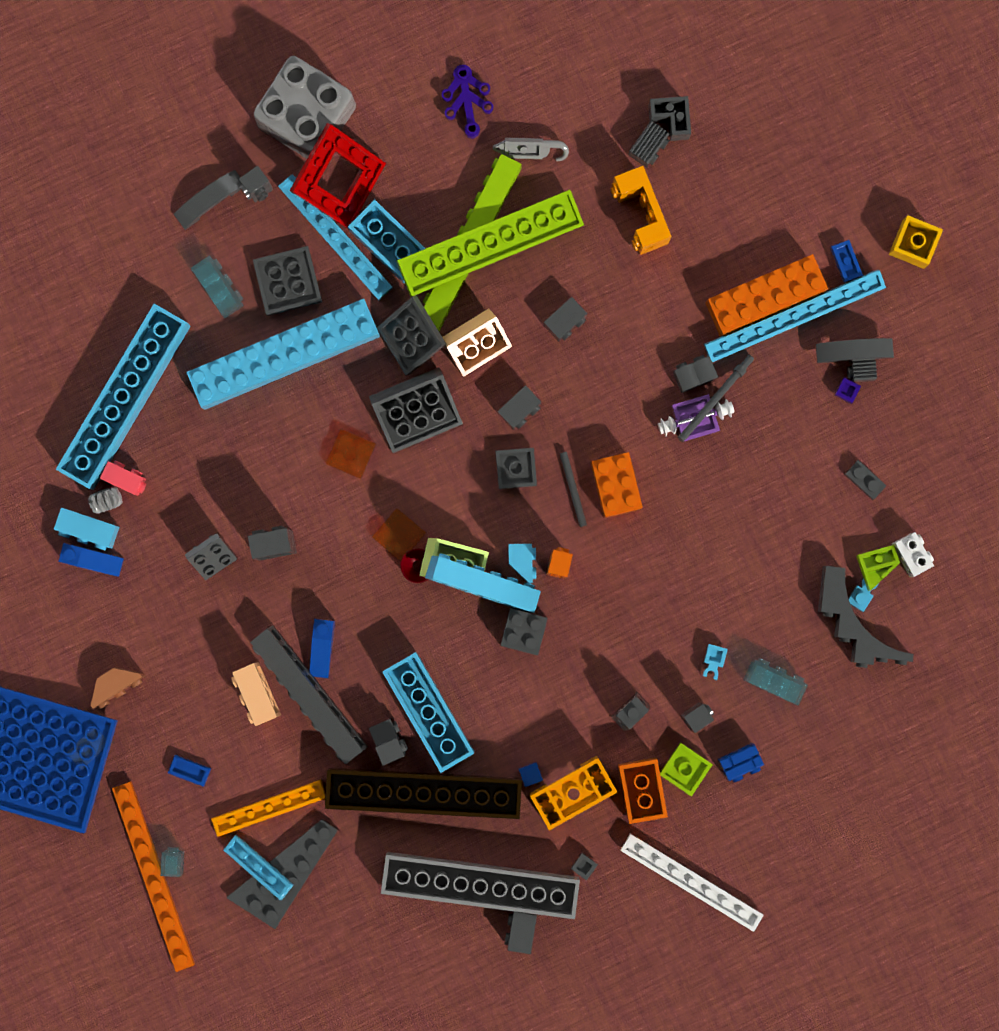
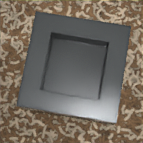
M581 853L572 865L571 870L587 880L598 864L584 853Z

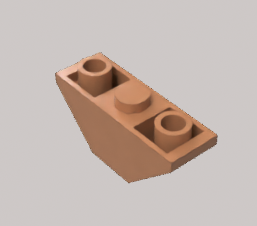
M112 668L97 678L91 702L92 709L98 707L102 709L110 704L108 700L113 697L118 699L126 694L125 689L130 686L135 688L142 683L141 679L145 677L144 673Z

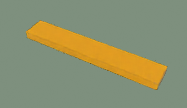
M320 779L213 817L211 820L217 837L323 800L326 797V791Z

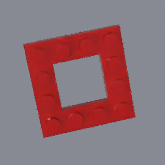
M327 123L290 191L348 229V226L359 214L386 163L332 124ZM335 152L359 168L342 201L317 185Z

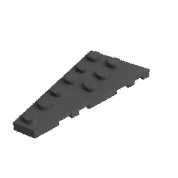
M322 819L269 862L294 884L282 900L274 896L253 876L226 898L276 929L338 829Z

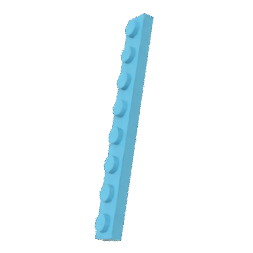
M291 174L278 186L279 189L379 301L393 287L333 219L290 191L296 180V177Z

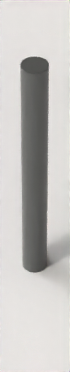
M563 452L560 453L562 465L579 526L583 527L587 525L568 454Z

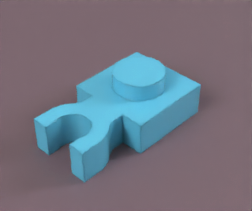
M864 578L862 580V587L857 585L848 598L850 604L861 612L865 611L873 598V595L870 594L871 591L867 590Z
M708 644L704 663H708V667L703 671L702 676L707 677V673L713 671V679H718L717 668L718 666L723 668L728 649Z

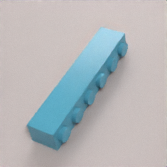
M439 553V556H431L425 576L426 579L524 612L535 613L541 591L534 589L535 585L525 582L523 585L519 584L518 579L507 577V579L501 578L502 574L494 571L490 573L484 572L485 568L474 565L473 568L467 566L468 562L458 559L456 562L450 560L451 557Z

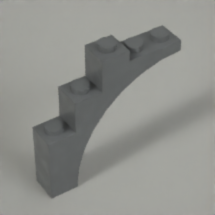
M823 566L818 612H823V616L834 617L837 614L834 637H839L840 642L849 643L853 639L851 662L856 663V667L867 668L868 664L874 665V657H876L877 662L887 663L888 659L895 660V664L907 665V661L913 662L914 654L901 652L883 644L861 625L848 599L845 585V568Z

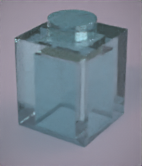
M168 847L167 850L162 852L160 876H182L184 851H179L178 847Z

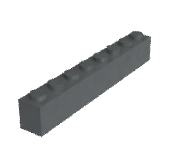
M274 626L267 628L250 642L253 645L254 652L263 658L265 666L274 672L278 683L285 686L289 697L299 704L301 712L309 717L314 729L320 731L324 736L325 743L334 749L336 757L341 762L347 764L368 747Z

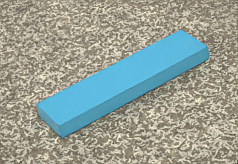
M235 835L223 851L279 900H282L294 884L238 835Z

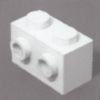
M916 532L910 533L892 543L909 577H915L934 566L932 563L934 559L929 551L926 552L923 546L924 540Z

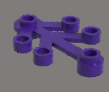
M459 65L454 69L453 82L448 89L442 91L441 95L444 101H451L453 93L460 84L462 92L452 106L445 110V117L448 120H453L456 117L457 111L464 103L467 119L465 134L468 138L473 139L479 135L480 127L475 123L471 102L479 106L485 114L492 113L493 104L490 101H484L471 92L468 83L477 88L480 94L484 96L490 93V85L488 83H481L474 78L469 66ZM465 71L466 75L462 77L459 73ZM483 86L488 88L486 92L481 90ZM448 92L451 94V96L449 98H445L444 94ZM490 105L491 109L485 110L484 106ZM453 111L454 115L448 116L447 112ZM474 126L476 130L471 132L469 127Z

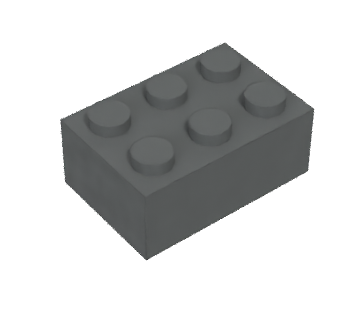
M285 526L272 527V531L269 532L264 529L252 531V535L248 536L252 559L261 561L296 554L297 550L293 531L287 529V527L285 528Z

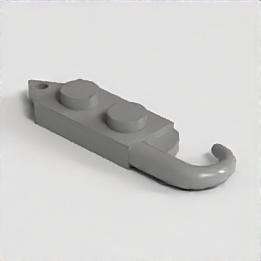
M505 138L504 141L493 146V150L514 159H542L548 156L550 148H560L563 150V155L556 158V161L565 160L569 154L568 146L558 140Z

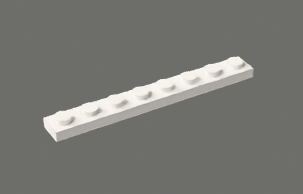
M631 833L620 849L623 853L753 932L764 916L751 906Z

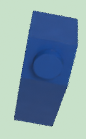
M63 543L58 562L119 577L124 558Z
M314 619L310 673L313 677L329 678L335 621Z

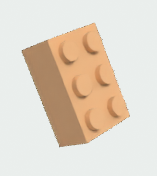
M489 308L442 337L446 343L444 347L463 377L512 347L497 317Z
M259 662L232 672V682L235 688L239 687L241 692L239 698L242 705H246L248 708L247 717L251 724L254 723L255 726H258L281 715Z

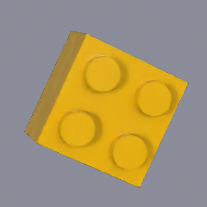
M907 215L902 220L889 255L924 269L930 264L943 229Z

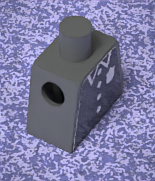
M636 692L611 718L623 731L631 729L650 710V705Z

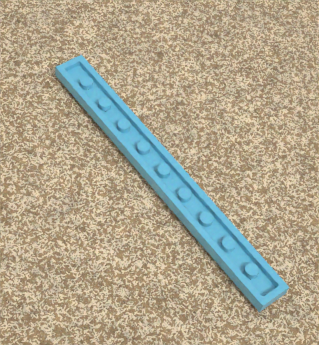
M875 270L705 343L704 347L707 355L710 356L712 362H715L886 288L880 270Z

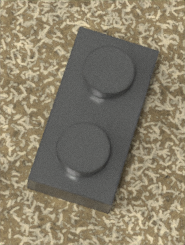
M859 460L844 474L871 500H874L886 487Z

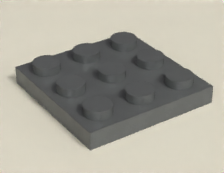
M308 246L253 259L267 316L322 302Z
M417 296L411 297L377 327L406 376L412 374L446 345Z

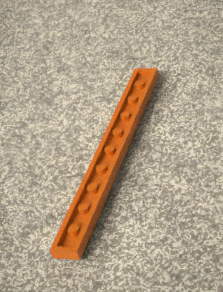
M132 781L116 786L112 790L175 971L178 972L194 966L195 961Z

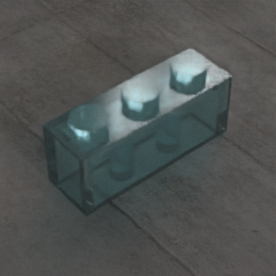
M209 255L191 267L221 315L226 318L244 306L241 302L243 297L238 290L234 291L230 285L233 282L227 274H222L220 269L223 267L217 258L213 260Z
M759 658L758 661L753 659L743 680L799 706L808 684L804 683L805 679L795 674L791 677L786 674L787 670L778 666L774 669L768 666L770 662Z

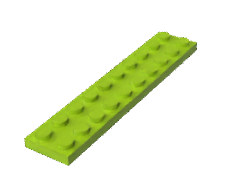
M568 190L406 256L396 262L410 297L584 226L571 190Z

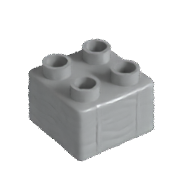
M290 56L255 108L254 118L261 131L307 159L326 124H332L341 131L353 114L356 102L351 91L339 82H336L302 59Z

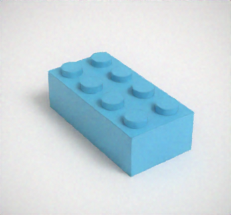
M375 199L348 226L349 231L402 283L405 282L396 261L426 249Z

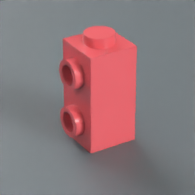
M116 460L114 463L107 462L100 479L136 496L139 493H143L146 487V478L141 477L142 472L133 468L131 471L124 469L125 464Z

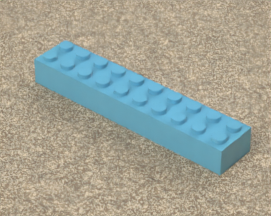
M361 299L187 372V375L201 408L206 410L377 339L380 335L365 299Z
M153 304L58 464L57 471L88 489L94 490L107 462H111L191 327L186 321Z

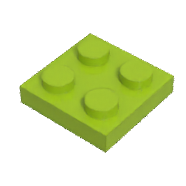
M680 742L660 771V776L692 797L713 764Z

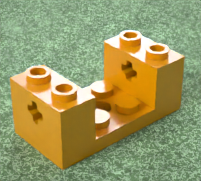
M644 166L615 176L611 188L614 199L617 198L620 203L640 195L639 202L641 207H645L648 213L646 219L649 225L637 229L634 233L633 240L631 241L634 250L642 255L668 245L672 236Z
M597 755L580 764V768L548 786L545 784L529 793L549 831L617 793ZM572 788L579 791V796L576 799L568 797V792Z

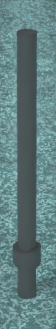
M748 355L741 364H738L733 369L732 375L678 436L681 442L688 438L736 380L747 372L746 369L754 361L751 355Z

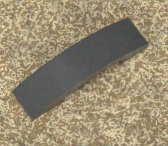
M233 170L215 180L183 204L174 213V216L186 230L200 220L199 217L229 195L232 197L240 191L241 188L239 186L242 184L239 180L240 176Z
M892 338L856 339L815 344L817 363L894 358Z

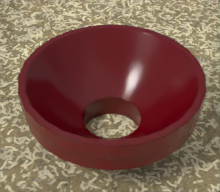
M416 548L409 550L402 557L400 564L401 572L410 582L424 583L429 580L419 576L420 572H416L413 569L415 561L420 560L423 562L424 549Z

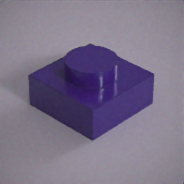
M843 378L835 396L852 404L861 386Z

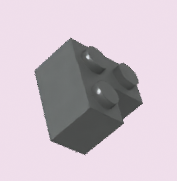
M688 96L650 99L648 104L649 121L654 123L669 122L670 141L689 140L691 124Z
M390 718L369 728L382 765L406 755L408 747L404 738L400 739L397 733L400 731L396 720L392 721Z

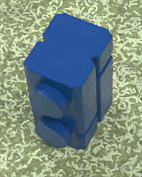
M750 743L718 758L728 781L732 780L733 783L744 778L743 775L748 772L750 774L759 772L761 770L760 767L764 765L754 743Z

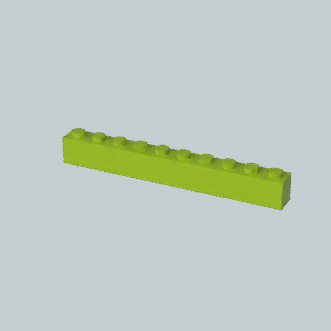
M503 154L500 155L499 159L495 158L491 166L493 171L491 175L486 176L483 182L485 187L482 192L479 191L474 200L476 205L474 209L470 208L466 216L468 221L465 226L462 225L457 235L496 220L522 169L521 163ZM468 274L434 287L431 294L427 293L423 301L425 303L424 308L438 331H440Z

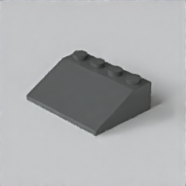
M440 367L369 396L392 453L463 424Z

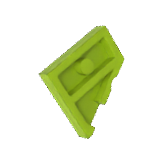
M894 545L856 556L868 591H871L900 564Z

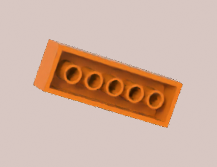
M812 254L707 299L705 304L719 336L722 337L822 294L828 290V287Z

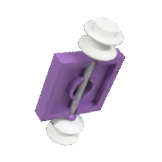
M709 394L672 405L676 420L674 421L671 416H668L667 421H663L661 418V423H658L660 434H664L667 437V432L675 434L677 428L681 434L710 400ZM725 399L724 404L718 402L715 409L712 408L685 441L719 432L720 429L716 416L721 420H724V415H728L731 418L732 413H734L732 402H728L727 399Z

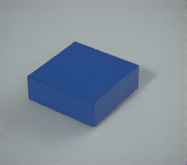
M537 762L519 768L525 787L543 781Z

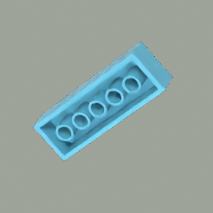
M417 652L382 671L440 773L475 753Z

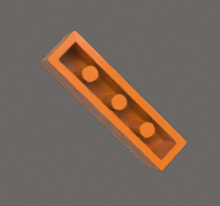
M558 547L551 552L546 575L562 579L568 577L573 554L569 553V549Z

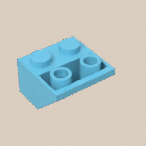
M509 544V565L527 583H533V579H536V567H532V560H536V548H532V544Z

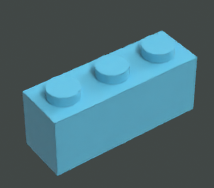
M61 508L54 530L59 531L58 535L70 538V535L77 537L76 541L88 544L89 541L95 543L94 547L106 551V548H113L120 527Z

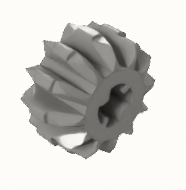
M117 487L95 492L88 498L93 513L105 512L123 503L122 495Z

